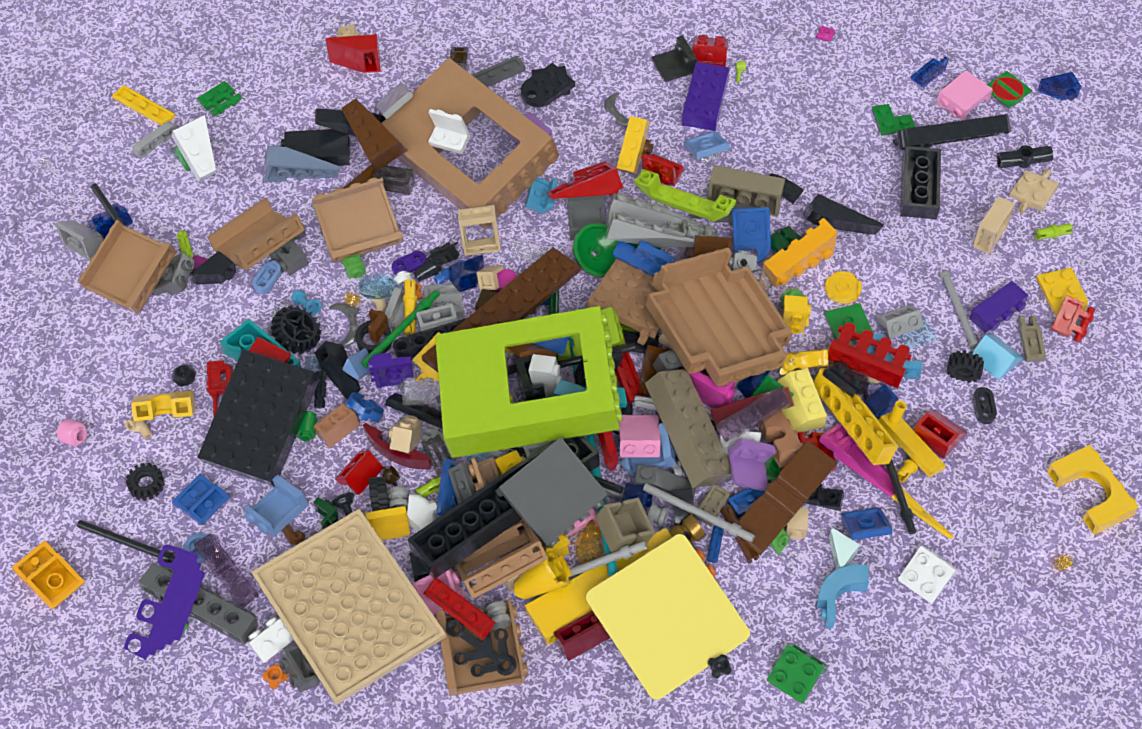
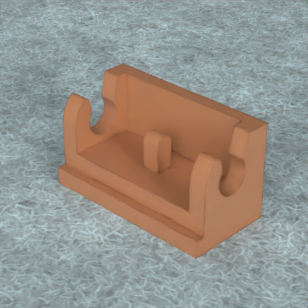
M342 403L313 427L319 439H323L326 446L331 448L359 427L360 424L356 413Z

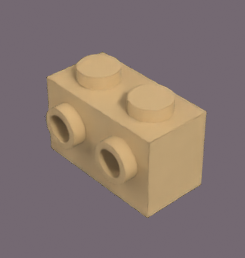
M409 415L391 427L389 432V438H391L390 449L410 453L420 442L423 421Z

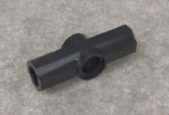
M1023 145L1019 150L997 153L998 168L1013 166L1027 168L1031 164L1050 162L1053 160V150L1051 146L1032 148L1031 146Z

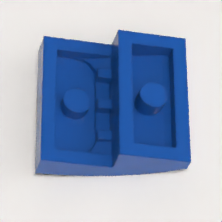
M200 473L172 500V504L202 526L230 496L216 483L212 484Z

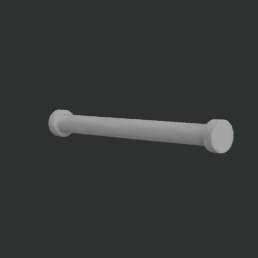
M950 271L942 272L940 278L946 285L969 341L968 346L970 349H975L980 342L976 340L951 280L952 275Z

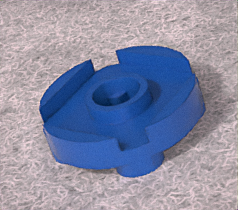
M352 392L345 405L355 410L360 419L364 421L370 419L379 423L384 415L383 408L372 399L367 401L363 399L364 395Z

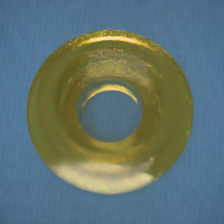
M347 292L346 296H343L346 299V304L354 307L357 304L361 305L360 296Z
M1067 555L1056 559L1057 564L1054 565V568L1061 572L1073 566V557L1068 558Z

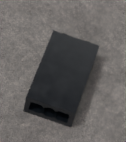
M333 129L284 132V139H281L282 147L296 150L337 166L350 165L349 134Z

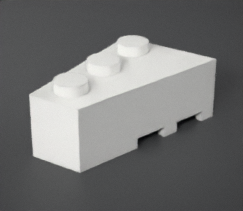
M205 115L174 130L172 138L197 181L199 182L213 175L216 168Z

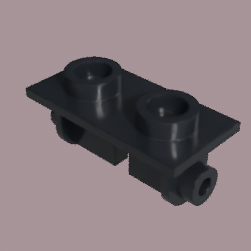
M448 242L441 247L438 246L430 251L431 255L426 257L425 260L431 258L433 265L437 267L457 260L459 252L455 246L458 242L453 244Z

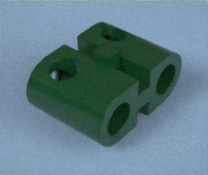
M790 226L781 229L780 233L777 231L771 235V248L776 253L781 249L786 251L793 240L797 239L799 241L802 237Z

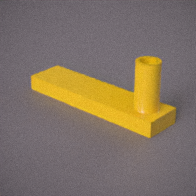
M897 401L892 411L881 416L878 421L929 478L944 471L946 465L902 419L907 408L906 403Z

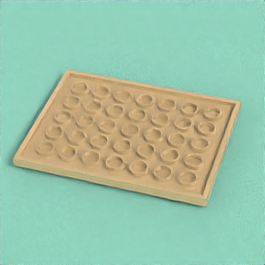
M357 509L251 572L336 706L446 638V633L360 509Z

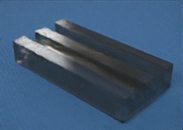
M436 435L435 438L421 442V445L426 455L431 458V464L436 475L440 477L441 471L428 446L431 445L441 466L444 460L435 444L436 442L440 446L445 458L450 460L452 458L440 435Z

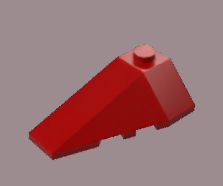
M604 163L586 171V176L573 178V183L561 184L546 192V194L551 199L613 195V193L617 194L623 188L617 168L609 163Z

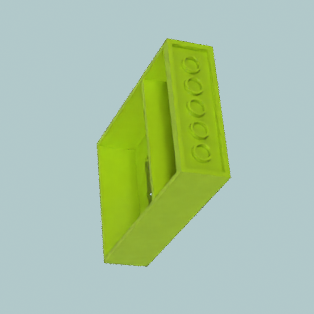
M600 306L435 335L443 436L452 458L555 441L560 437L566 439L620 429L619 422L623 421L619 406L620 398L614 371L615 364L612 357V344L609 337L610 329L606 313H602ZM580 335L587 390L512 404L510 401L505 348Z

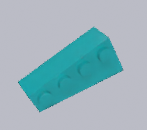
M249 318L220 341L224 355L237 361L242 350L249 351L258 337L286 350ZM291 354V358L287 363L301 367L300 361Z

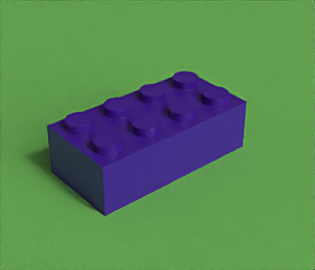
M696 62L682 112V126L716 131L729 81L730 67Z

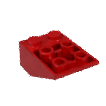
M377 34L325 38L329 62L362 73L381 72Z

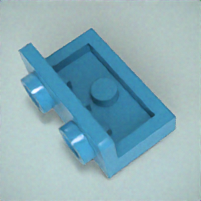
M538 177L528 190L525 207L545 214L548 209L551 210L555 200L549 198L546 192L558 187L556 186L557 178L554 177L549 182Z

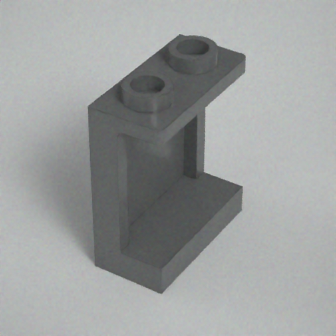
M604 195L567 198L570 240H574L576 234L589 224L599 223L605 225Z

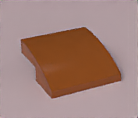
M533 343L506 347L519 357L533 354L556 357L557 354Z

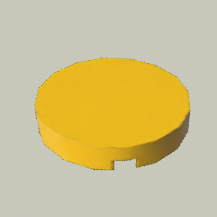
M839 271L826 279L824 288L827 296L834 302L849 304L860 297L862 284L859 279L855 278L854 274Z

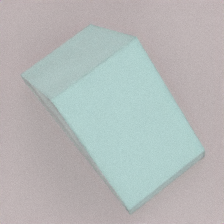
M831 529L829 541L837 570L849 565L858 552L859 544L836 529Z

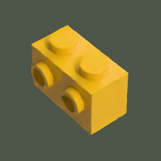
M785 295L781 317L792 331V334L804 333L805 327L809 325V316L811 314V305L808 304V297Z

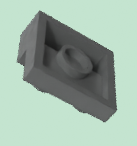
M184 253L175 256L151 294L158 296L166 292L171 295L183 292L187 287L188 277L193 271L194 260Z
M294 645L283 649L279 663L283 671H288L290 685L293 688L297 687L299 692L318 686L320 680L299 647Z

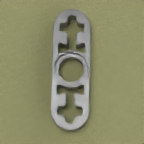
M172 122L164 123L138 141L132 148L133 154L139 159L144 158L154 151L155 147L171 139L172 132L178 128Z

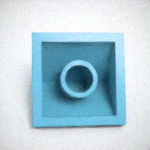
M986 334L973 351V355L978 354L979 357L983 358V368L998 380L1024 358L994 334Z

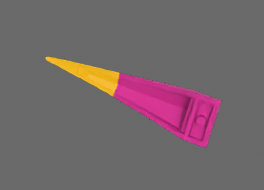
M841 423L821 436L819 442L825 445L827 449L833 451L835 458L898 502L888 471L882 464L873 465ZM902 487L908 507L912 510V513L944 536L953 538V534L933 518Z

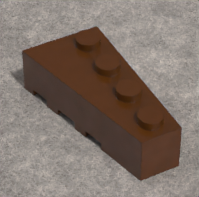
M356 98L342 107L369 162L378 170L408 151Z

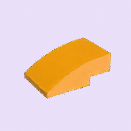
M45 540L12 566L13 572L51 610H54L85 584V581Z

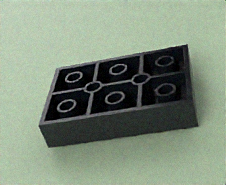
M243 349L197 458L205 464L275 487L272 479L277 475L280 476L319 382V377L313 371Z

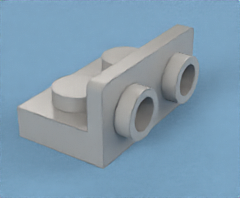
M911 305L876 316L878 324L886 328L889 338H894L923 327L920 309Z

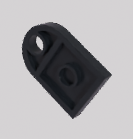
M551 63L522 84L521 97L529 106L544 107L574 88L575 81L554 63ZM528 95H535V97L529 98Z

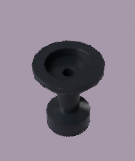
M352 492L341 494L332 500V504L339 509H343L347 516L353 512L350 505H352L355 495Z

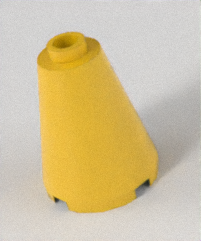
M553 548L544 550L548 559L523 572L514 582L513 591L515 595L526 600L570 584L572 580H569V577L572 576L571 570L562 555L558 557L554 553L556 550Z

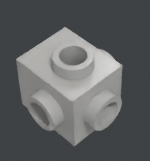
M738 251V253H734L730 258L728 266L731 268V271L748 266L754 275L757 256L749 255L747 251Z

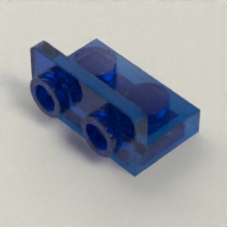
M770 371L740 380L736 387L745 398H749Z

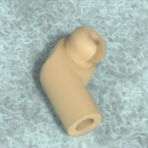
M381 294L373 295L371 302H374V305H376V311L379 310L385 313L387 303L384 296Z

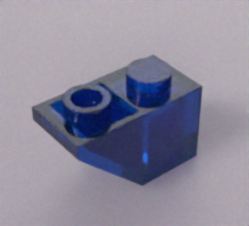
M480 255L449 266V281L459 292L477 286V271L484 268V257Z

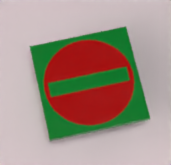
M1008 71L987 84L993 89L991 95L1008 108L1014 107L1033 91Z

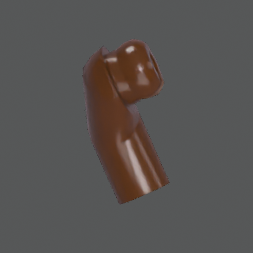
M290 524L282 529L287 541L292 545H298L305 540V534L301 531L294 532Z

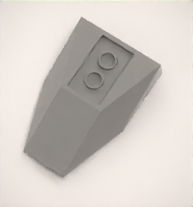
M613 193L607 211V239L635 244L643 241L652 244L653 247L663 248L694 247L695 235L718 237V230L713 226L704 225L663 208L660 204H649L640 198H629L628 195L623 193Z

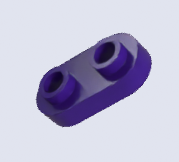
M414 251L398 258L392 263V272L395 275L402 271L412 273L427 261L425 260L426 255L421 251Z

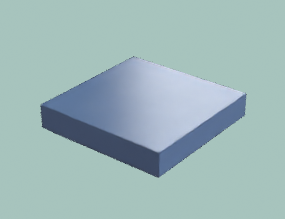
M716 131L683 141L685 148L697 159L730 149L729 143Z

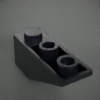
M325 341L314 353L320 368L327 372L329 379L348 400L351 393H358L361 387L357 379L342 370L348 359L343 344Z

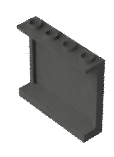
M561 437L495 491L499 497L504 496L542 542L543 548L546 546L553 547L560 541L559 535L562 533L567 535L575 528L573 524L577 520L580 522L584 521L590 516L588 511L593 507L597 510L605 503L603 498L608 495Z

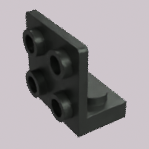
M682 35L677 37L674 50L652 56V61L664 82H668L693 74L697 58Z

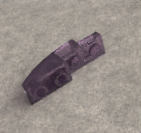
M778 388L752 402L748 407L720 421L715 426L724 440L728 442L768 420L791 403L781 388Z
M211 533L194 544L195 549L209 569L241 608L259 597L258 592Z

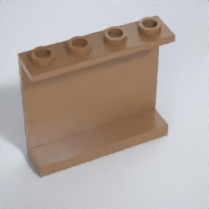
M264 198L207 236L216 253L220 251L234 264L244 270H248L305 229L297 214L294 213L286 218L273 211L268 199Z

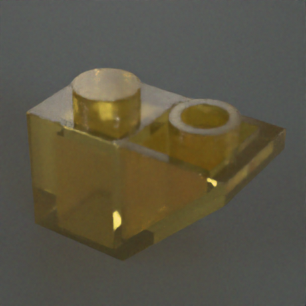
M594 520L588 522L575 542V552L579 565L605 556L603 544L600 542V538H602L599 526H595Z

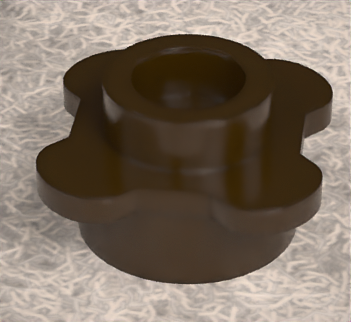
M383 466L382 471L384 473L382 476H385L386 483H392L394 486H397V481L400 479L398 471L393 466L387 469Z

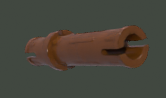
M731 505L727 506L728 510L725 507L720 510L725 521L733 524L740 520L737 518ZM735 537L748 563L753 562L752 559L754 561L759 559V555Z

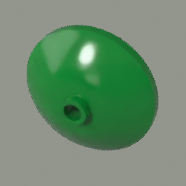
M599 223L589 224L583 227L574 238L573 254L575 260L587 274L602 278L617 259L612 254L619 241L607 239V225Z

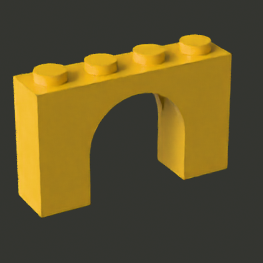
M1091 445L1051 463L1047 470V474L1058 488L1079 478L1092 479L1104 488L1107 500L1087 510L1082 519L1093 535L1134 516L1139 508L1135 499L1130 497L1124 485L1116 479L1111 468L1105 465L1099 453Z

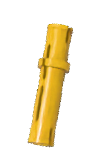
M410 279L404 280V319L416 309V280L412 279V283H410ZM416 319L404 330L405 336L408 333L410 335L416 333Z

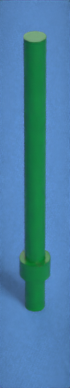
M434 290L427 298H423L418 303L419 306L361 361V365L366 368L368 360H372L371 356L382 353L417 318V312L428 310L432 303L440 296L439 292Z

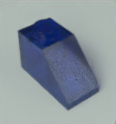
M1068 72L1041 79L1038 92L1061 101L1067 99L1074 100L1078 97L1082 86L1074 73Z

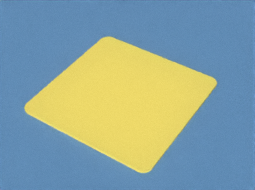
M682 534L675 535L586 593L587 603L648 695L654 700L663 698L707 668L710 658L715 659L722 654L726 655L745 642L750 636V630L688 539Z

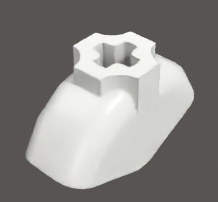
M409 494L407 515L409 524L415 531H420L440 517L436 515V502L434 500L429 501L421 495Z

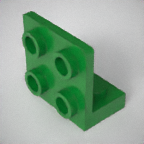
M794 643L787 644L767 681L798 702L804 703L819 676L827 670L828 665Z

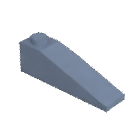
M272 145L268 146L265 153L263 182H284L287 178L303 180L310 176L313 179L337 177L340 172V166L287 147Z

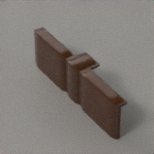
M810 441L803 444L780 471L778 478L768 485L764 495L760 496L736 523L742 526V529L754 534V541L750 542L739 536L737 538L761 556L838 463Z

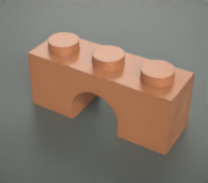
M783 412L760 416L759 431L766 443L774 442L773 445L775 446L776 453L773 457L780 468L785 467L803 443H800L797 432L793 431L790 420L786 419Z

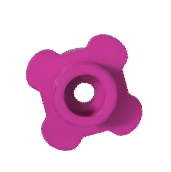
M821 26L816 37L822 41H831L835 30Z

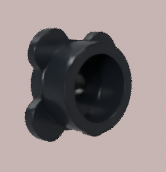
M722 654L715 659L710 658L708 660V665L712 669V676L714 678L731 673L732 669L726 655Z

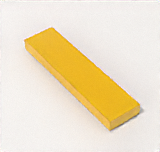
M125 85L112 95L113 99L160 126L166 122H171L176 117L173 112Z

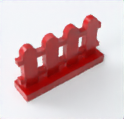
M846 323L844 327L840 326L838 332L841 334L838 340L833 339L828 350V360L835 363L841 361L854 371L898 389L906 371L903 365L906 360L910 361L912 357L909 354V347L900 345L898 349L891 347V340L887 337L881 338L880 342L873 339L874 334L870 330H864L862 334L855 332L856 327L853 323ZM851 338L859 340L856 347L849 345ZM870 345L877 348L874 355L867 353ZM887 353L895 355L892 363L885 360Z

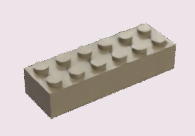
M686 369L658 372L645 385L692 488L712 486L713 484L718 485L732 476L730 461Z

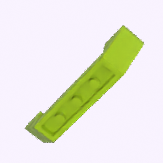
M645 169L641 171L634 181L635 185L650 199L713 222L727 216L737 203L735 199L720 195L714 202L661 184L657 173Z

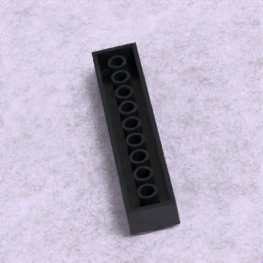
M584 436L563 439L589 472L600 466L599 452ZM551 441L407 539L411 552L434 580L522 520L504 496L499 497L495 491L555 441Z

